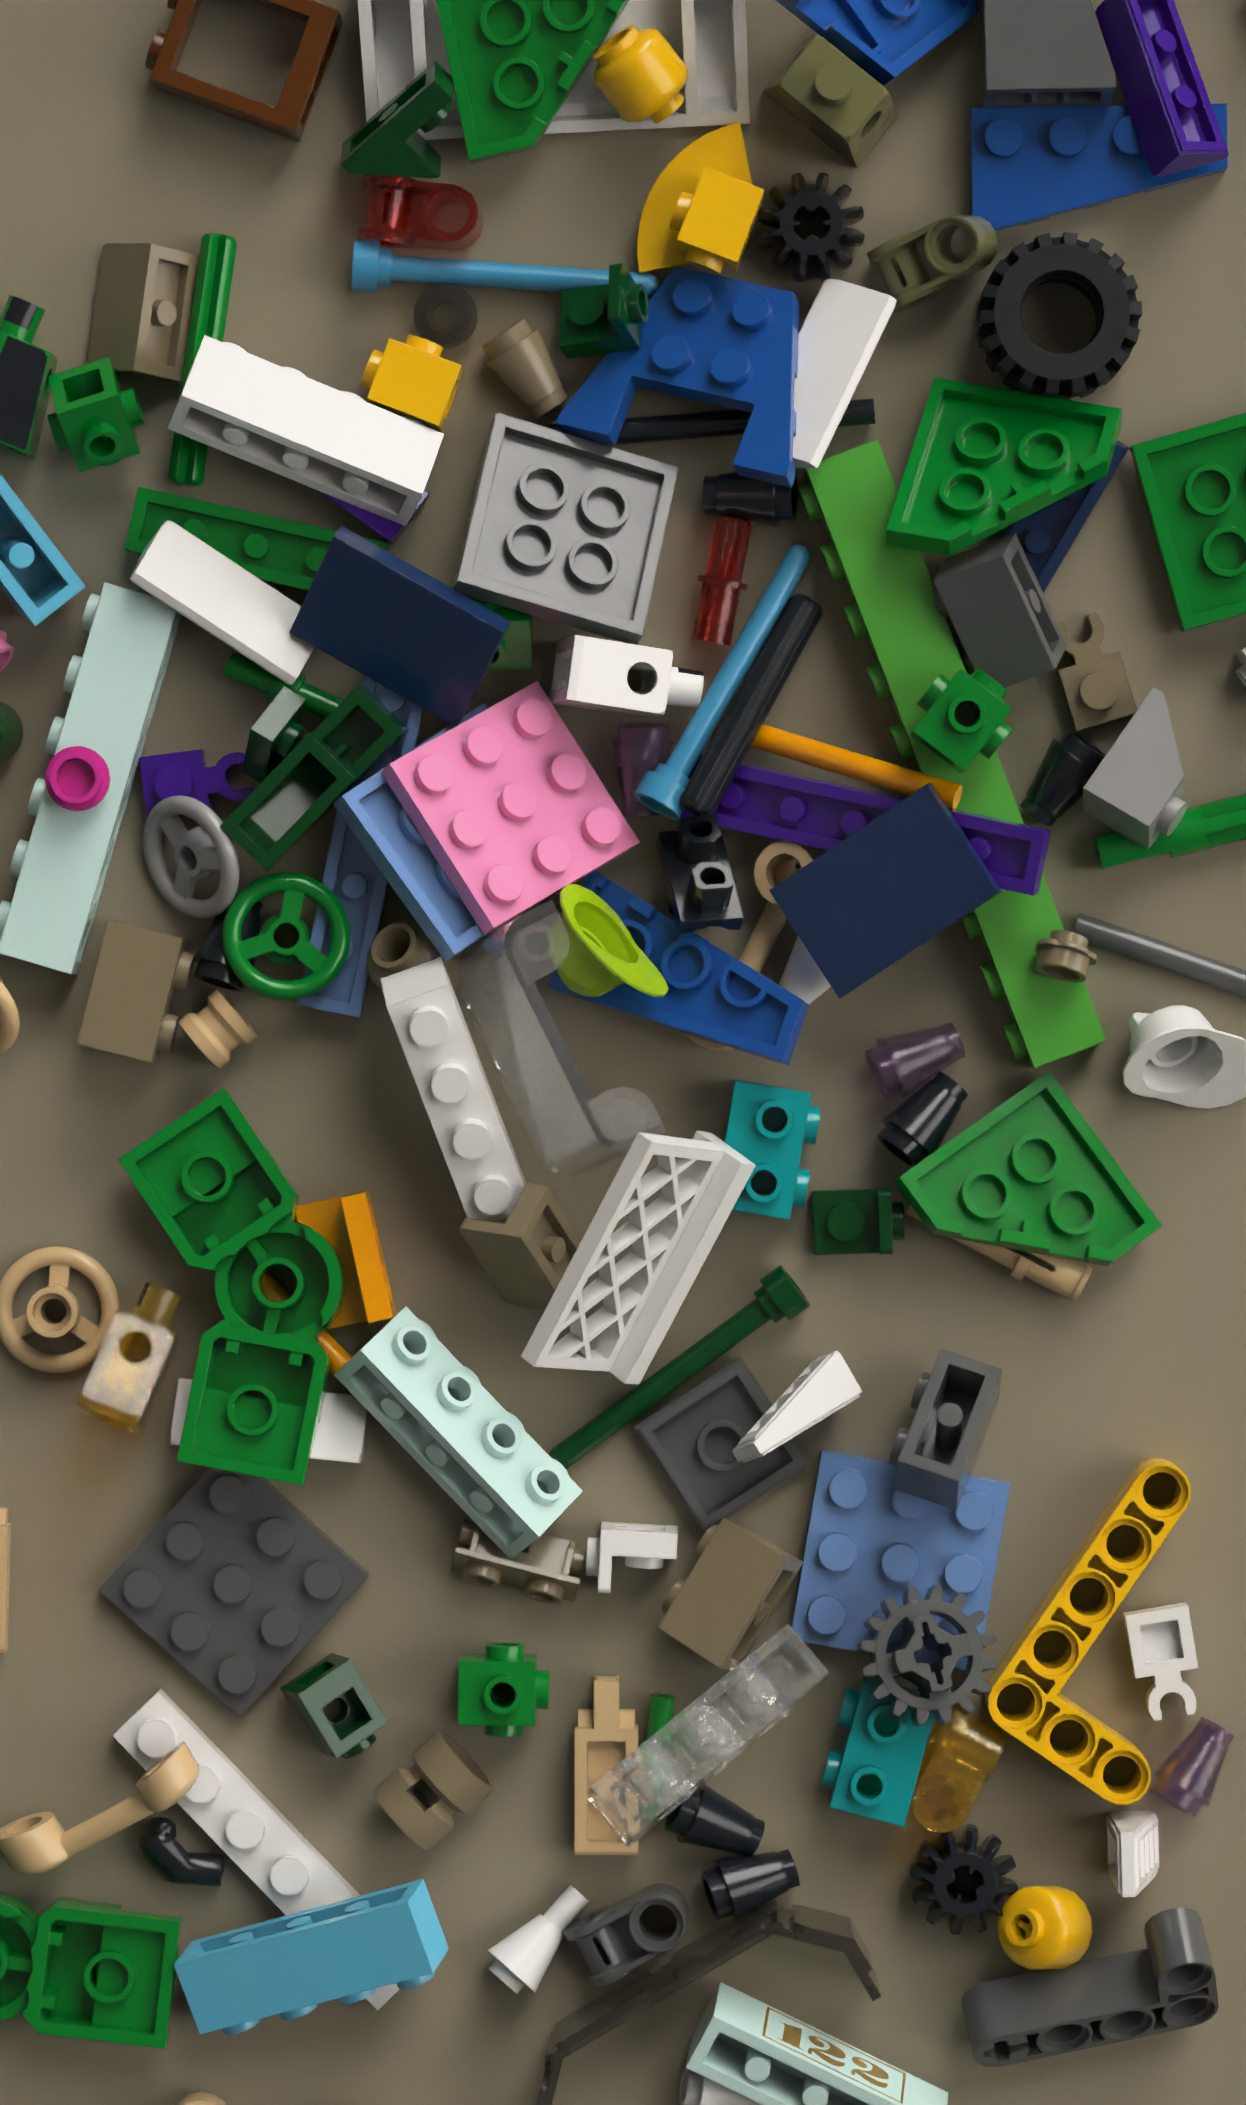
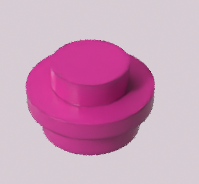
M82 746L68 747L58 752L50 760L45 773V784L51 798L61 807L72 811H84L95 807L105 798L110 787V771L105 760L94 750Z

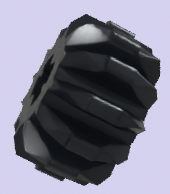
M821 172L818 174L815 182V191H807L805 179L801 173L793 174L791 177V187L794 196L791 197L782 188L774 186L769 192V197L780 210L761 208L758 212L757 220L760 223L777 228L764 232L758 237L759 247L769 249L781 245L782 248L774 254L770 265L777 271L783 268L791 258L797 261L793 271V280L796 282H803L806 276L807 264H815L817 277L821 282L830 279L831 272L827 259L830 257L838 266L848 269L852 265L853 259L842 245L851 247L863 245L865 235L856 229L845 227L863 219V208L861 206H853L841 210L840 207L848 200L852 190L848 185L844 184L832 196H829L825 193L829 183V175ZM802 215L806 220L811 221L818 215L825 220L821 233L827 235L820 240L817 236L811 234L803 240L797 235L799 233L800 221L795 220Z
M966 1825L963 1842H955L953 1831L949 1826L942 1827L940 1835L945 1845L944 1848L939 1850L935 1845L926 1840L922 1841L919 1845L920 1852L931 1864L914 1863L910 1865V1876L918 1881L926 1882L911 1891L915 1904L933 1901L925 1914L926 1920L932 1925L939 1922L949 1912L948 1922L951 1934L959 1935L963 1929L964 1917L970 1916L974 1928L978 1933L987 1930L986 1921L982 1914L984 1910L988 1909L997 1917L1004 1916L1002 1911L1004 1903L995 1895L1010 1896L1018 1890L1015 1881L1001 1877L1016 1867L1012 1855L994 1857L1001 1846V1840L996 1834L988 1836L978 1847V1829L976 1825ZM967 1866L970 1875L975 1869L980 1872V1874L972 1878L973 1889L968 1892L960 1893L957 1884L952 1889L947 1887L948 1884L955 1880L953 1870L957 1867Z

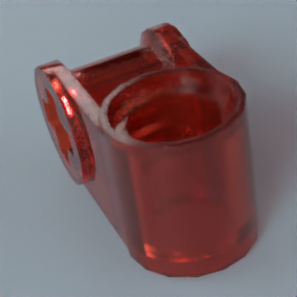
M364 175L363 186L369 190L365 227L358 230L357 240L380 241L381 247L389 248L420 247L460 251L472 246L480 237L483 229V214L473 195L464 187L455 184L418 181L408 177ZM391 200V202H390V211H389V220H388V223H387L388 209H389V201ZM449 203H459L469 209V217L465 226L457 232L447 233L440 231L436 227V217L440 209Z

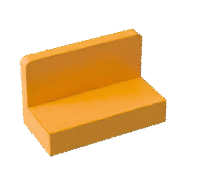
M366 1190L299 1205L296 1212L297 1222L314 1229L330 1242L341 1260L345 1273L343 1304L338 1316L328 1329L364 1321L371 1323L393 1318L397 1313L370 1191Z

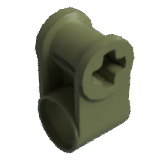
M952 215L940 218L917 231L906 233L885 242L869 251L866 255L871 264H878L891 296L897 300L892 312L894 314L919 305L942 293L945 290L944 288L986 268L992 263L997 254L998 239L996 231L990 222L984 218L975 215ZM960 227L968 232L972 241L971 253L963 262L954 256L950 245L954 232Z

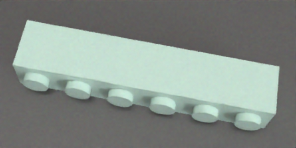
M104 582L101 596L91 593L87 601L81 630L89 632V637L83 657L73 655L69 663L63 692L72 694L65 718L56 716L53 720L46 742L45 753L55 756L61 750L73 746H82L94 750L102 756L109 767L110 787L105 798L95 807L84 811H72L58 805L49 795L45 779L37 778L27 811L28 815L36 817L29 841L19 840L10 867V876L18 878L12 902L2 900L0 904V954L68 974L79 973L139 767V758L144 750L182 619L180 613L154 596Z

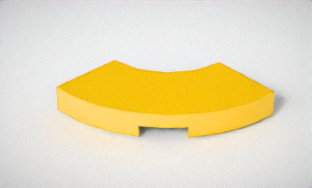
M740 122L721 127L695 140L684 148L659 175L650 190L639 222L637 237L639 273H655L671 270L676 266H691L684 262L687 253L676 249L679 231L669 228L682 191L694 195L704 167L752 184Z

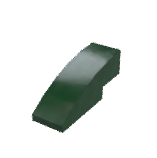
M365 685L356 686L313 732L306 735L220 826L268 871L334 807L333 804L342 795L350 791L401 739L409 728Z

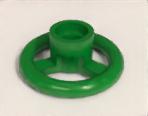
M274 873L258 878L248 884L230 904L223 922V950L234 974L251 990L273 999H301L325 988L341 971L350 947L349 921L339 899L321 882L298 873ZM284 892L280 914L272 916L265 922L260 935L242 941L243 922L252 906L265 896ZM304 895L321 907L329 921L331 945L327 956L310 944V930L307 924L300 918ZM282 926L291 927L297 933V944L291 948L278 946L274 940L275 930ZM264 955L269 961L278 965H292L300 961L313 973L292 981L276 980L260 973L252 966L249 960Z

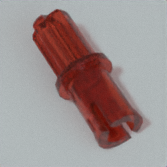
M720 516L715 522L705 576L698 574L697 581L702 582V588L691 639L731 646L741 589L747 590L748 585L741 583L752 530L751 523L747 520Z

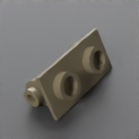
M464 1519L458 1544L470 1548L456 1547L451 1570L463 1573L462 1578L465 1581L484 1588H498L500 1583L525 1589L524 1594L528 1598L545 1604H560L562 1599L574 1602L581 1579L569 1576L568 1574L581 1576L587 1551L575 1548V1541L542 1534L530 1544L528 1553L520 1552L510 1560L475 1522Z

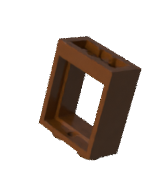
M168 0L167 7L175 11L167 33L156 32L145 63V68L153 70L150 79L156 90L300 142L343 24L340 11L314 0H248L307 22L277 107L176 71L202 0Z

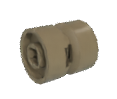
M438 1729L413 1752L414 1765L411 1768L398 1766L373 1790L377 1801L390 1818L411 1840L426 1851H430L455 1827L453 1815L456 1812L469 1814L494 1791L492 1782L480 1766L451 1736L441 1729ZM425 1784L440 1798L434 1805L420 1791Z

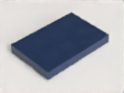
M341 526L331 540L289 633L456 727L464 718L511 621Z
M932 783L926 784L769 890L838 998L846 996L1002 892Z

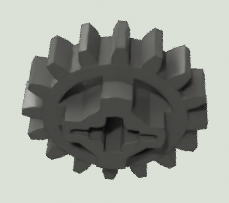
M938 1585L929 1588L925 1600H921L914 1586L903 1590L902 1601L904 1606L902 1607L891 1597L883 1600L879 1604L886 1618L883 1620L871 1616L863 1624L869 1632L874 1634L873 1640L862 1641L856 1644V1651L870 1656L871 1664L857 1671L859 1678L874 1677L878 1684L868 1696L873 1702L886 1696L891 1699L892 1703L889 1707L888 1716L892 1719L899 1717L906 1709L912 1710V1724L916 1727L925 1725L929 1712H933L939 1726L950 1723L952 1721V1705L963 1715L973 1711L975 1708L968 1694L971 1692L983 1696L989 1693L991 1687L980 1677L981 1672L998 1668V1661L984 1656L983 1648L997 1641L995 1634L980 1635L976 1628L986 1616L981 1610L968 1616L963 1613L962 1609L965 1605L966 1596L962 1593L954 1596L948 1603L943 1602L942 1588ZM934 1615L950 1622L960 1634L953 1636L938 1627ZM903 1620L904 1625L901 1628L904 1638L897 1651L886 1654L889 1637L897 1624ZM923 1643L926 1649L937 1648L940 1655V1660L931 1664V1669L928 1663L917 1664L914 1658V1652L923 1648ZM967 1658L965 1674L959 1685L951 1692L950 1687L953 1686L950 1675L957 1662ZM901 1676L918 1687L920 1697L905 1691L894 1678Z

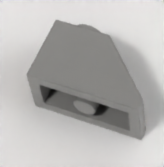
M1154 687L1083 787V810L1085 813L1147 850L1150 849L1160 833L1166 836L1172 834L1184 816L1188 805L1183 801L1184 774L1165 695Z

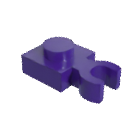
M203 749L140 757L139 763L147 817L156 804L171 796L183 795L192 797L211 809L210 795L221 794L231 801H244L254 791V788L234 789L229 785L227 775L232 767L243 765L245 753L234 752L227 754L217 762L216 766L206 767ZM178 815L179 818H181V817H188V816H185V815Z

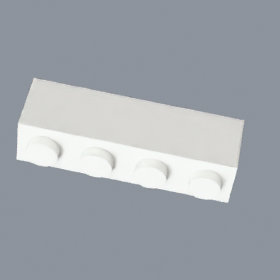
M204 335L167 428L403 526H407L424 493L444 436L443 433L426 427L415 418L399 416L366 402L357 394L346 391L341 392L307 378L302 372L294 368L278 366L247 353L236 344L220 342Z
M439 957L381 978L386 1007L467 1218L489 1222H498L508 1218L526 1184L525 1178L442 958Z

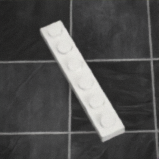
M161 1688L113 1734V1737L146 1771L181 1742L186 1743L199 1765V1774L190 1791L177 1803L285 1915L360 1896ZM397 1983L379 1987L366 1999L378 2011L400 1989Z

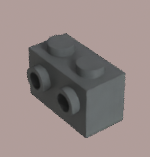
M1016 533L946 558L933 581V597L940 615L945 617L946 620L951 619L961 640L959 642V652L967 672L972 675L978 668L1005 688L1055 670L1067 644Z
M940 1349L931 1374L922 1372L916 1384L911 1408L917 1411L909 1430L903 1427L900 1428L891 1450L889 1464L897 1466L896 1490L957 1510L999 1401L1002 1369Z

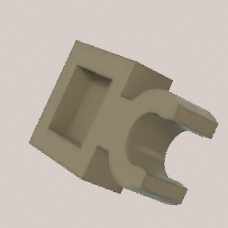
M1096 612L1086 616L1087 624L1090 628V636L1083 643L1072 641L1067 634L1065 623H1057L1067 644L1064 653L1070 655L1073 661V666L1058 670L1057 675L1074 732L1131 716L1137 711L1120 651L1101 656L1099 645L1104 637V625Z

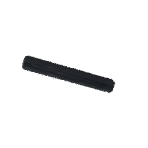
M798 593L789 598L682 793L680 805L693 815L705 819L716 812L821 618L822 607L808 596Z

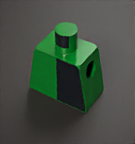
M9 295L0 317V446L34 460L51 392L48 376L55 374L57 358L51 352L32 344L45 310L28 301Z

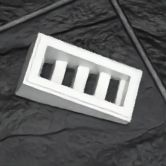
M835 1350L818 1357L803 1370L733 1449L732 1452L738 1462L743 1461L745 1463L766 1455L860 1397L859 1394L862 1390L842 1355Z
M1150 1810L1109 1812V1815H1106L1108 1874L1118 1894H1121L1122 1897H1136L1155 1878L1160 1867L1157 1815Z

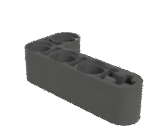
M1172 1908L1152 1916L1145 1923L1144 1927L1146 1949L1074 1963L1066 1969L1040 1970L997 1979L970 1988L962 1996L961 2004L974 2059L983 2066H1006L1193 2027L1208 2021L1217 2013L1219 2004L1215 1971L1199 1914L1188 1908Z

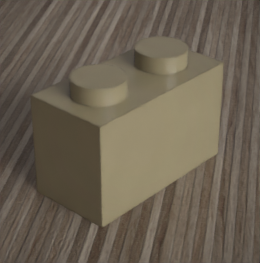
M108 919L77 1044L150 1063L158 1062L160 1051L171 1053L180 1016L170 1014L176 989L187 990L194 966L193 958L195 954L185 952L188 939Z
M723 1518L719 1526L716 1524L711 1526L700 1539L695 1550V1557L698 1558V1561L686 1580H679L667 1594L662 1605V1611L666 1614L658 1628L718 1668L739 1671L804 1562L745 1524Z

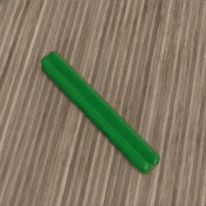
M206 233L201 240L180 394L204 335L223 342L237 247L235 239L229 235ZM174 432L168 471L169 480L178 485L200 486L204 478L208 445Z

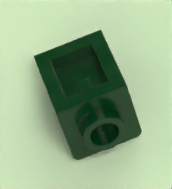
M623 263L609 266V284L561 291L559 348L567 359L640 349L641 323L647 322L649 317L648 298L644 286L635 283Z
M285 686L282 688L250 729L241 772L262 783L304 739L306 728L300 724L306 698Z
M889 1188L812 1190L814 1255L893 1254V1240H904L903 1201L891 1202V1190Z

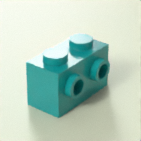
M734 1079L724 1142L756 1166L732 1210L790 1220L792 1206L804 1208L810 1170L799 1168L803 1143L815 1145L821 1107L810 1105L811 1092Z
M860 1678L857 1690L846 1688L844 1691L836 1725L846 1727L840 1752L829 1749L820 1779V1787L830 1789L828 1801L829 1806L832 1808L904 1827L934 1714L929 1712L925 1725L920 1727L913 1726L912 1710L906 1709L899 1717L892 1719L888 1716L889 1707L892 1703L891 1699L886 1696L872 1702L868 1697L878 1685L875 1678ZM899 1685L908 1693L920 1697L918 1690Z

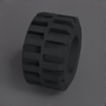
M1064 232L1062 237L1051 238L1050 233L1036 236L1033 242L1026 245L1022 242L1011 249L1009 255L1004 260L1001 259L993 269L981 293L982 296L977 307L976 321H978L979 326L977 339L979 347H984L987 354L985 361L992 372L997 370L1005 378L1002 383L1011 390L1017 387L1027 393L1043 397L1068 400L1071 397L1079 396L1081 399L1093 394L1103 384L1106 385L1129 358L1141 330L1138 329V324L1142 316V301H1137L1135 292L1138 289V285L1134 276H1127L1122 269L1125 262L1116 252L1112 257L1101 249L1104 245L1103 243L1093 238L1090 239L1089 243L1078 240V233ZM1054 282L1068 284L1081 291L1090 301L1096 316V326L1090 341L1080 350L1069 354L1047 352L1036 346L1026 335L1020 319L1021 308L1027 295L1039 285Z

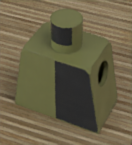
M818 34L803 40L763 89L764 94L855 168L860 165L897 119L893 102L887 89Z

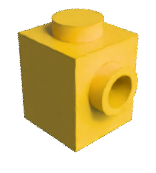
M704 167L694 195L682 191L669 228L679 231L676 249L687 253L684 262L715 275H720L723 267L737 271L762 205L765 189Z
M407 334L404 343L389 338L384 353L373 350L366 365L361 386L370 389L367 396L370 404L399 416L415 418L426 427L442 432L464 374L462 365L440 357L443 351L442 346L427 339Z

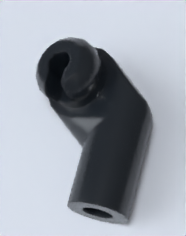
M154 1817L145 1822L142 1831L143 1836L138 1840L140 1855L164 1880L178 1884L221 1887L224 1855L187 1852L175 1840L177 1834L176 1825L170 1819Z

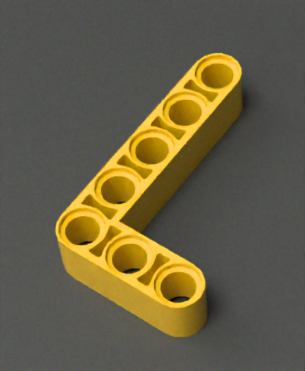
M1149 1458L1140 1462L1131 1471L998 1664V1668L989 1677L987 1683L991 1689L989 1693L984 1695L988 1711L999 1727L1105 1800L1121 1805H1128L1138 1801L1147 1792L1151 1783V1770L1147 1760L1131 1741L1059 1692L1188 1506L1191 1499V1486L1188 1478L1173 1462L1164 1458ZM1158 1472L1172 1475L1176 1483L1173 1497L1162 1505L1147 1503L1143 1496V1486L1146 1480ZM1121 1525H1130L1136 1528L1139 1533V1545L1127 1557L1110 1555L1106 1548L1109 1533ZM1084 1578H1094L1103 1585V1597L1100 1603L1089 1610H1080L1070 1602V1592L1073 1586ZM1048 1631H1058L1067 1638L1065 1654L1053 1662H1044L1034 1656L1036 1639L1042 1633ZM1011 1684H1022L1031 1690L1029 1706L1018 1714H1007L997 1707V1698L1000 1691ZM1064 1720H1074L1079 1722L1084 1728L1081 1742L1070 1750L1057 1749L1050 1743L1052 1729ZM1118 1756H1126L1133 1759L1136 1763V1772L1130 1782L1122 1786H1112L1103 1780V1770L1111 1759Z

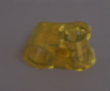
M953 1705L951 1706L952 1721L941 1726L937 1724L931 1736L910 1804V1808L920 1824L928 1830L938 1833L951 1832L960 1827L967 1819L983 1783L989 1778L997 1764L1008 1737V1732L1001 1727L972 1713L963 1715ZM944 1785L949 1786L947 1794L955 1802L954 1806L950 1811L940 1808L935 1816L930 1815L931 1807L924 1800L925 1794L928 1790L933 1793H939Z

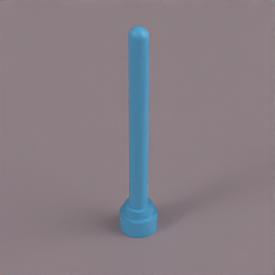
M354 240L351 291L377 293L378 286L390 287L391 281L560 293L563 290L609 284V270L392 255L393 249L380 248V241ZM628 271L636 284L644 286L647 298H651L659 289V282L653 274Z
M797 544L787 550L666 764L659 763L654 772L647 771L634 792V796L652 811L673 820L680 818L684 810L680 805V797L690 780L688 776L810 563L811 554L805 546Z

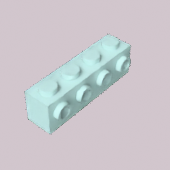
M407 1306L379 1330L334 1374L510 1560L539 1538L583 1492L569 1477L564 1466L551 1458L525 1431L520 1420L507 1412L481 1385L476 1374L466 1366H463L437 1339L432 1328L424 1321L419 1320Z

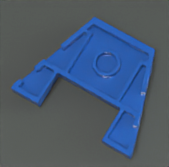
M776 0L883 86L980 12L976 0Z
M676 266L648 301L649 317L647 322L641 323L640 349L607 353L559 414L556 422L561 432L615 446L637 388L649 389L749 412L751 416L734 458L733 467L739 476L792 488L795 480V464L792 460L793 436H796L797 415L794 410V378H797L799 331V302L794 292Z

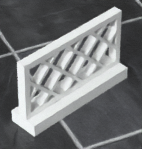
M696 1131L693 1139L638 1132L521 1357L533 1367L605 1371L612 1373L624 1384L639 1385L756 1165L711 1132ZM653 1154L657 1155L658 1165L642 1177ZM661 1188L662 1195L645 1208L644 1201ZM628 1214L629 1221L613 1232L618 1221ZM632 1244L633 1250L615 1264L614 1257ZM599 1270V1277L583 1289L588 1278ZM603 1299L604 1306L586 1319L585 1313ZM570 1325V1332L555 1343L559 1333Z

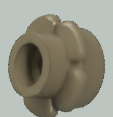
M1053 930L1049 938L1040 939L1036 943L1035 951L1039 955L1035 968L1041 974L1053 979L1066 982H1083L1086 980L1089 965L1097 963V955L1094 952L1088 951V939L1070 931Z

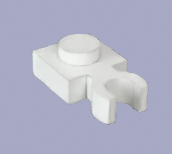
M1183 1602L1124 1612L1123 1618L1133 1676L1135 1679L1149 1676L1153 1678V1684L1149 1687L1146 1694V1707L1153 1720H1162L1160 1700L1165 1694L1175 1692L1182 1696V1705L1187 1715L1195 1714L1197 1706L1195 1694L1189 1685L1182 1680L1180 1672L1199 1668L1187 1603Z

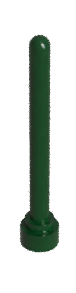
M779 1265L760 1279L763 1286L754 1292L755 1300L553 1447L548 1455L560 1462L565 1469H568L772 1319L777 1323L786 1316L791 1321L811 1306L809 1301L782 1265Z

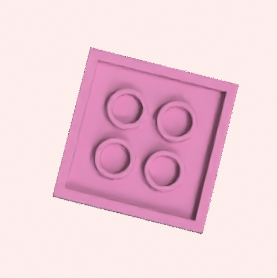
M538 681L391 762L381 771L484 936L560 892L567 884H574L630 851L640 843Z

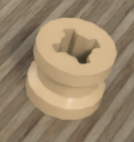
M218 988L208 996L207 1006L199 1013H188L179 1021V1024L191 1040L219 1069L230 1061V1052L239 1044H250L259 1036L240 1010Z

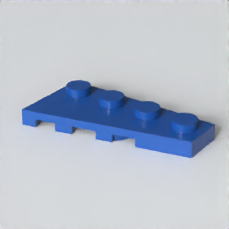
M1227 103L1211 104L1227 147ZM1127 105L986 109L971 107L969 111L971 215L984 218L990 222L995 231L1021 224H1031L1049 219L1050 216L1084 207L1087 209L1140 192L1147 193L1222 173L1228 168L1227 156L1223 160L1173 174L1153 176L1148 167Z
M594 871L586 876L583 887L594 892L615 911L630 932L634 942L662 974L669 990L664 997H653L638 991L624 982L600 997H586L571 991L561 980L555 966L547 987L555 992L787 1066L789 1065L809 1004L695 932L678 933L675 920L617 885L601 873Z

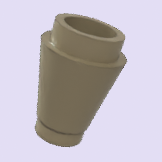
M525 318L482 345V348L490 358L485 364L527 408L531 409L536 418L568 398L562 388V383L539 328L533 331Z

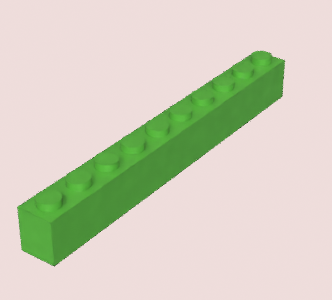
M878 439L824 459L817 468H805L803 474L807 483L797 486V490L810 523L819 519L823 523L830 543L820 546L821 554L832 581L836 582L844 579L852 603L842 606L855 642L867 639L875 663L867 665L865 668L878 702L889 698L898 722L889 725L888 729L901 762L912 758L918 772L961 784L963 787L962 795L955 810L1024 824L996 751L990 759L979 752L965 771L959 773L910 735L911 731L927 712L917 703L938 675L941 673L951 681L960 669L965 672L966 670L947 620L940 615L933 597L934 586L921 552L887 545L886 527L898 492ZM957 706L955 708L954 716L956 721L965 727L973 726L975 721L973 711L966 706ZM1043 873L1038 894L1033 896L1001 889L1002 892L961 919L969 941L981 938L989 961L979 965L992 1001L1003 997L1012 1021L1003 1024L1002 1028L1015 1061L1026 1057L1029 1067L1037 1068L1106 1041L1084 981L1066 982L1053 979L1041 974L1035 968L1039 955L1035 951L1037 941L1049 938L1053 930H1064Z

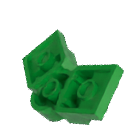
M223 1088L118 1159L188 1266L216 1272L215 1294L220 1311L225 1320L223 1319L201 1336L177 1461L305 1486L317 1423H320L332 1362L318 1337L332 1325L340 1312L345 1296V1273L341 1260L330 1242L314 1229L295 1222L299 1195L265 1144L261 1142L227 1089ZM277 1266L289 1267L297 1279V1287L294 1294L283 1302H272L263 1291L265 1275Z
M0 1891V2022L10 2019L23 2011V2016L38 2034L165 2049L168 2044L176 1976L174 1963L178 1959L182 1917L121 1910L122 1905L66 1898L56 1899L38 1914L28 1903L19 1897Z

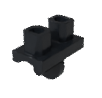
M697 816L683 817L679 820L677 831L659 832L656 846L668 891L667 904L669 912L674 916L678 933H690L708 926L722 927L727 930H741L744 917L717 818L714 816L706 817L705 819Z

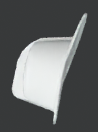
M1186 1005L1169 1006L1159 1009L1152 1014L1136 1012L1129 1018L1131 1033L1129 1038L1130 1056L1122 1069L1124 1085L1132 1093L1188 1107L1204 1109L1228 1106L1246 1097V1039L1215 1030L1200 1011Z

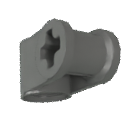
M657 1883L647 1886L614 1904L603 1906L582 1916L563 1930V1933L568 1941H575L592 1973L588 1981L593 1989H598L621 1979L641 1964L677 1946L685 1935L689 1908L686 1898L678 1889L669 1884ZM655 1904L665 1905L673 1911L677 1922L669 1930L662 1932L654 1931L643 1922L641 1915L643 1910Z

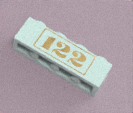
M722 1982L716 1988L692 2034L686 2068L761 2105H947L948 2092Z

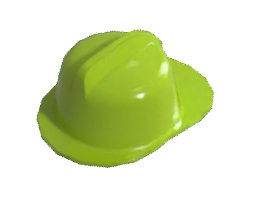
M567 884L560 891L562 911L548 929L545 943L546 951L565 985L571 991L582 996L600 997L625 982L638 991L650 996L664 997L669 990L666 980L634 942L630 932L615 911L591 890L578 884Z

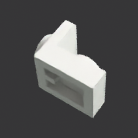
M601 1522V1537H588L586 1576H598V1593H610L612 1556L625 1557V1566L641 1569L663 1568V1559H677L678 1526Z

